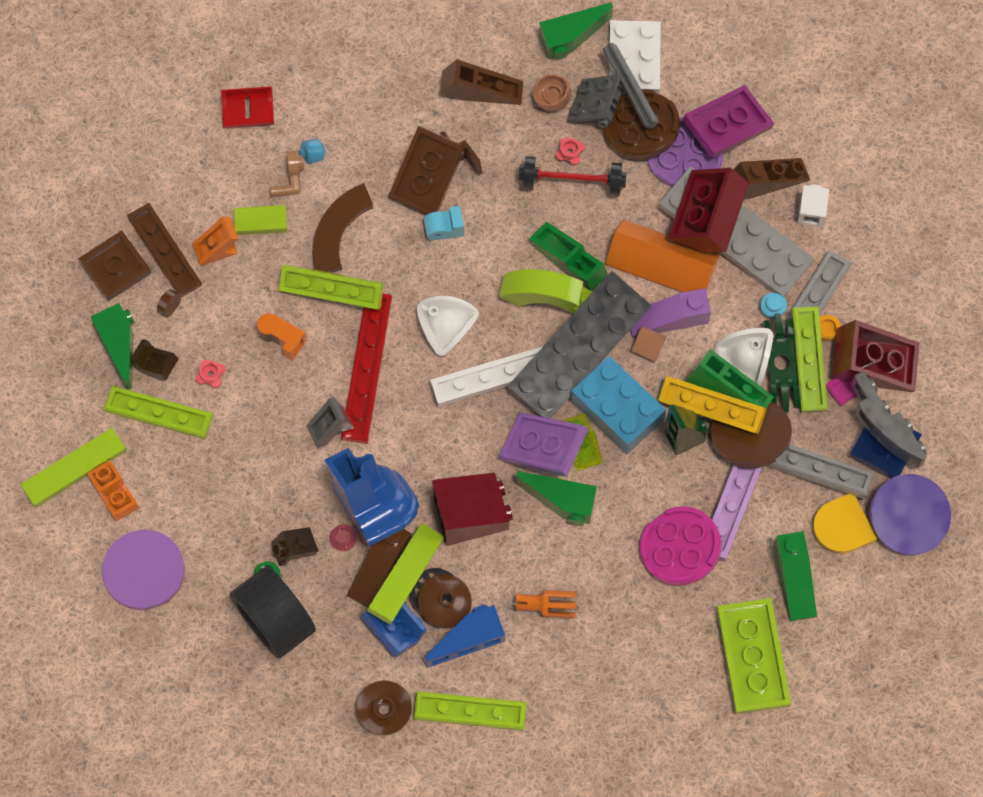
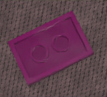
M746 85L686 113L682 119L711 158L772 129L774 122Z

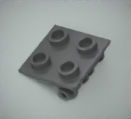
M616 74L582 79L566 122L597 120L600 127L607 128L612 123L613 112L616 111L619 98L624 90L620 83L622 75Z

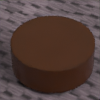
M172 289L167 290L158 302V312L166 317L171 316L181 302V295Z

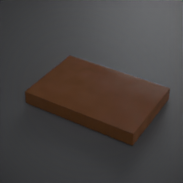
M418 126L388 197L426 215L439 212L466 146Z

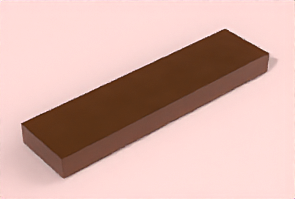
M150 203L127 215L132 226L171 286L181 295V298L202 286V282Z

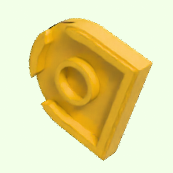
M847 494L826 503L818 510L813 523L814 536L823 548L832 552L847 554L872 544L877 540L854 495Z

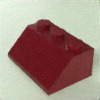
M732 168L691 170L668 239L706 253L726 252L749 182Z

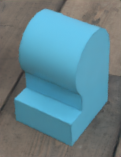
M460 206L450 207V211L433 212L424 217L426 235L429 240L434 241L464 236Z

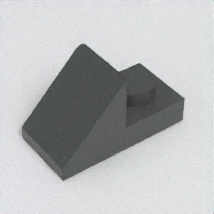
M334 397L329 398L306 425L318 448L326 446L338 432L354 428L344 407Z

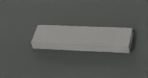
M829 250L793 308L819 306L820 316L852 262ZM790 311L789 315L787 316V318H792V312H791V311ZM787 318L782 324L784 330V338H788Z
M790 445L776 459V462L767 465V467L865 500L875 474L874 472Z

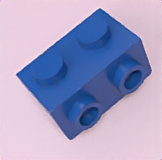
M405 602L391 625L367 610L361 616V619L395 658L418 644L427 631L422 620L409 609Z

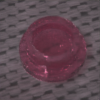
M345 524L336 526L330 534L331 545L338 551L352 549L357 542L355 530Z

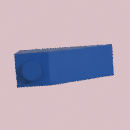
M485 604L472 609V612L467 614L425 656L427 668L505 642V633L495 605L488 607Z

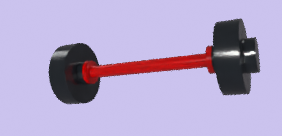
M525 156V165H520L519 180H523V189L534 190V180H540V177L604 182V185L610 186L609 196L619 197L620 188L626 187L627 173L622 172V163L612 162L611 173L605 172V175L541 171V167H535L536 157Z

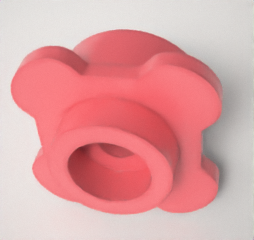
M563 138L560 141V150L556 152V158L559 161L566 160L572 165H577L580 162L579 156L584 151L585 146L576 139Z
M203 360L200 363L196 381L198 384L206 383L213 388H218L221 385L220 379L222 374L225 373L226 368L222 363L217 364L214 361ZM213 372V375L209 376L208 373Z

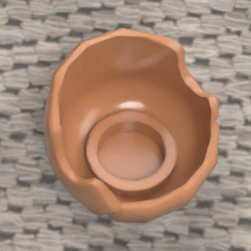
M548 74L537 81L532 93L536 104L540 108L553 112L566 107L570 101L571 88L565 77L557 74Z

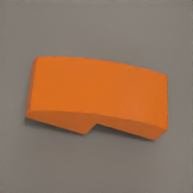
M111 460L87 473L115 521L139 509L137 502Z

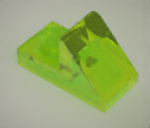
M583 413L561 420L584 425L588 429L574 460L577 471L602 464L603 461L596 432L591 430L586 414Z

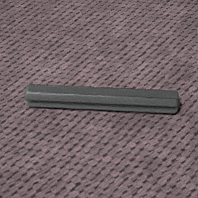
M609 43L603 48V52L615 74L622 75L620 83L644 127L652 129L658 124V119L618 46L614 43Z

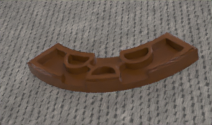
M364 183L338 197L321 218L313 243L315 270L330 273L342 270L339 251L344 231L357 217L373 209V203Z

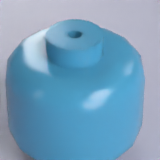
M318 139L303 141L298 150V155H303V159H305L307 164L322 161L326 154L323 143Z

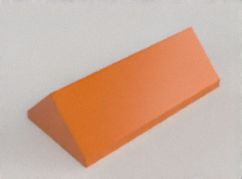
M623 219L615 231L605 265L682 293L699 289H706L707 291L721 254L717 252L706 253L673 242L668 239L669 235Z

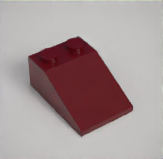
M858 320L851 321L837 328L832 377L845 382H852L855 375L864 371L868 378L871 377L874 380L877 388L915 392L920 343Z

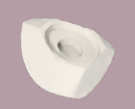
M451 296L430 297L417 305V314L422 329L435 353L441 356L446 355L461 340L479 316L478 310L472 304Z
M768 328L741 330L719 340L715 345L714 351L761 386L769 361L773 332Z

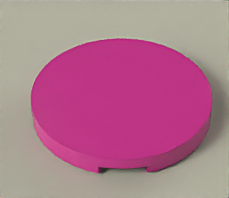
M686 506L667 509L665 513L659 515L651 523H648L643 531L640 541L642 560L648 571L663 583L676 586L695 583L706 577L716 566L722 550L721 535L712 519L701 510Z

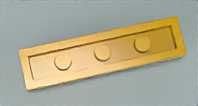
M669 376L665 378L658 399L660 402L669 405L675 404L692 410L696 414L759 434L767 410L766 408Z

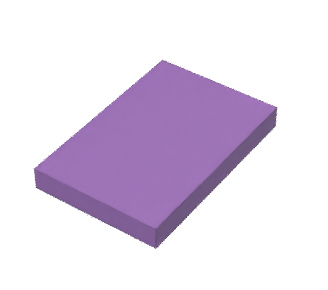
M519 412L498 458L504 463L567 477L588 429L584 425Z

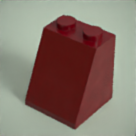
M495 472L432 480L433 499L447 546L509 530V521L513 520L510 506L504 505L502 496L506 495L502 480L497 481Z

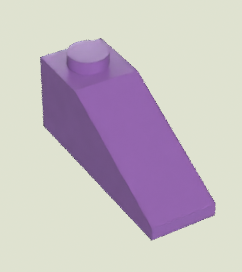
M706 289L679 293L652 303L650 309L632 327L631 335L632 338L637 337L642 326L662 333L709 324L711 309Z

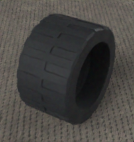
M268 566L263 567L230 592V598L239 613L260 641L276 658L281 659L316 632L312 619L300 601L278 574Z

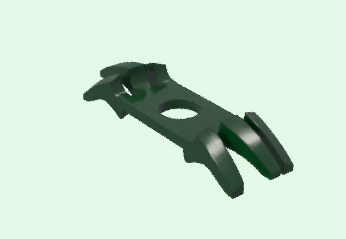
M775 313L776 339H773L768 361L771 395L774 396L771 402L777 404V388H780L783 410L789 413V387L793 389L795 408H800L792 318H787L788 338H784L780 313ZM764 320V328L771 330L769 320ZM780 355L786 356L790 361L789 367L784 370L778 369L774 364L775 358Z

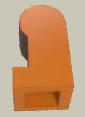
M263 314L257 321L260 338L266 342H274L280 345L284 357L291 361L294 360L307 341L304 331L274 314Z

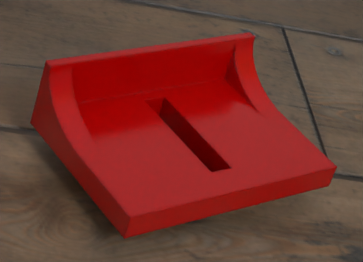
M272 86L221 90L223 128L274 125ZM245 99H250L251 118H246Z

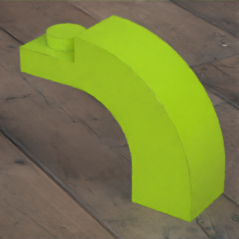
M521 269L504 273L499 297L519 307L533 303H544L558 306L574 313L592 294V291L583 287V281L565 274L547 270Z

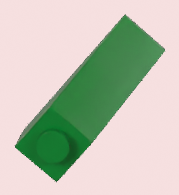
M612 2L539 22V35L548 59L554 57L562 59L568 56L569 53L576 50L612 18Z
M117 303L90 317L127 390H130L133 383V363L131 362V357L133 355L134 337L131 325L135 322L129 310L123 311L121 305Z
M711 349L700 360L685 381L763 408H767L774 398L773 395Z
M517 471L516 484L561 518L568 520L570 524L576 526H583L584 523L590 524L597 486Z
M804 531L777 535L774 548L790 622L817 618L810 559Z

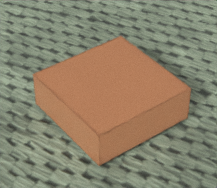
M642 326L631 351L655 362L667 337Z

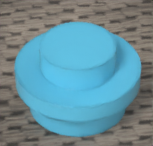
M778 293L766 294L761 300V311L769 318H775V313H780V316H782L786 311L787 302Z

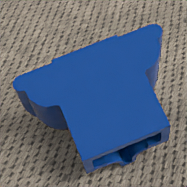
M347 448L324 460L333 480L332 485L335 494L369 547L401 531L416 517L419 503L415 493L404 477L387 466L376 464L372 454L355 457L350 449Z

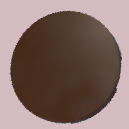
M642 89L644 96L658 119V124L652 129L644 127L627 94L620 96L619 104L616 106L617 109L613 112L612 123L607 128H603L607 143L619 155L634 160L650 159L664 153L676 141L680 131L678 110L672 100L656 93L654 90Z
M770 402L766 408L759 434L713 419L711 426L712 444L719 455L736 463V466L743 468L764 467L776 462V459L789 448L792 439L790 419L786 412L773 402Z

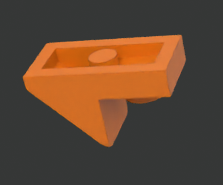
M222 216L192 243L200 266L237 254L234 243L239 239L231 218Z

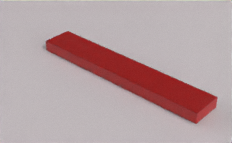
M390 294L382 295L380 309L363 308L346 413L354 428L342 431V441L368 444L393 298Z

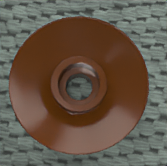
M439 574L429 578L422 585L418 593L419 611L423 618L435 627H455L471 610L472 598L468 587L462 580L453 575ZM442 596H450L451 603H444Z
M387 680L377 681L368 685L360 693L356 704L357 716L362 726L369 732L377 735H391L400 731L409 721L412 711L411 699L407 691L399 684ZM388 706L390 708L389 713L381 714L379 712L380 707Z

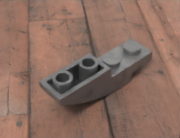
M864 371L855 375L851 385L861 401L858 402L855 413L863 425L895 456L917 468L923 466L927 458V451L921 441H917L913 435L911 422L907 418H903L900 412L890 416V408L885 400L881 401L878 396L874 380L871 377L868 378Z

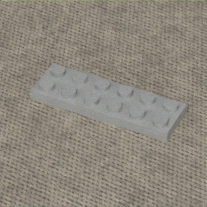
M691 166L658 206L674 219L691 170H695ZM743 205L741 206L727 251L719 252L768 290L778 293L785 297L814 261L812 256Z

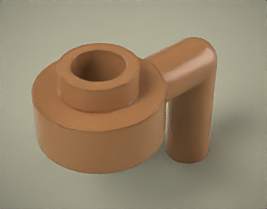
M297 150L286 151L290 185L270 187L271 197L296 195L301 192L299 171L304 170L303 155H297Z

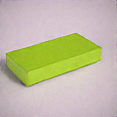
M286 205L234 208L235 231L237 235L287 232Z

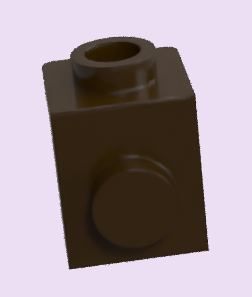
M142 339L131 357V362L141 373L167 380L179 358L172 352L154 348L148 340Z
M310 527L282 531L271 543L273 555L276 557L279 566L286 565L291 559L313 556L318 552Z

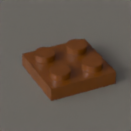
M122 230L78 258L81 265L108 301L152 273L150 267Z

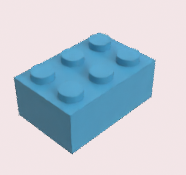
M610 356L571 391V402L626 454H629L665 419L666 409Z

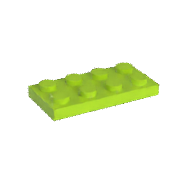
M772 599L717 606L735 713L742 714L790 707L791 699Z

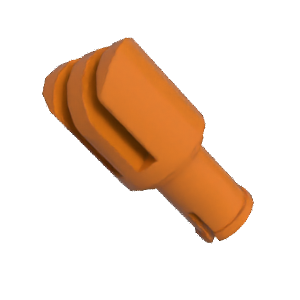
M544 590V592H541V595L517 593L516 611H540L543 617L576 619L575 612L549 611V609L576 608L577 602L552 600L550 597L575 598L577 597V591Z

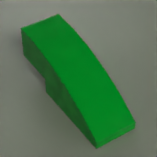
M547 221L529 238V241L546 258L568 276L583 281V287L590 291H593L608 276L603 262L587 253L581 243Z

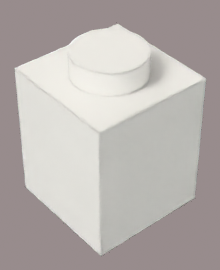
M816 184L803 186L798 224L823 227L826 219L829 189Z

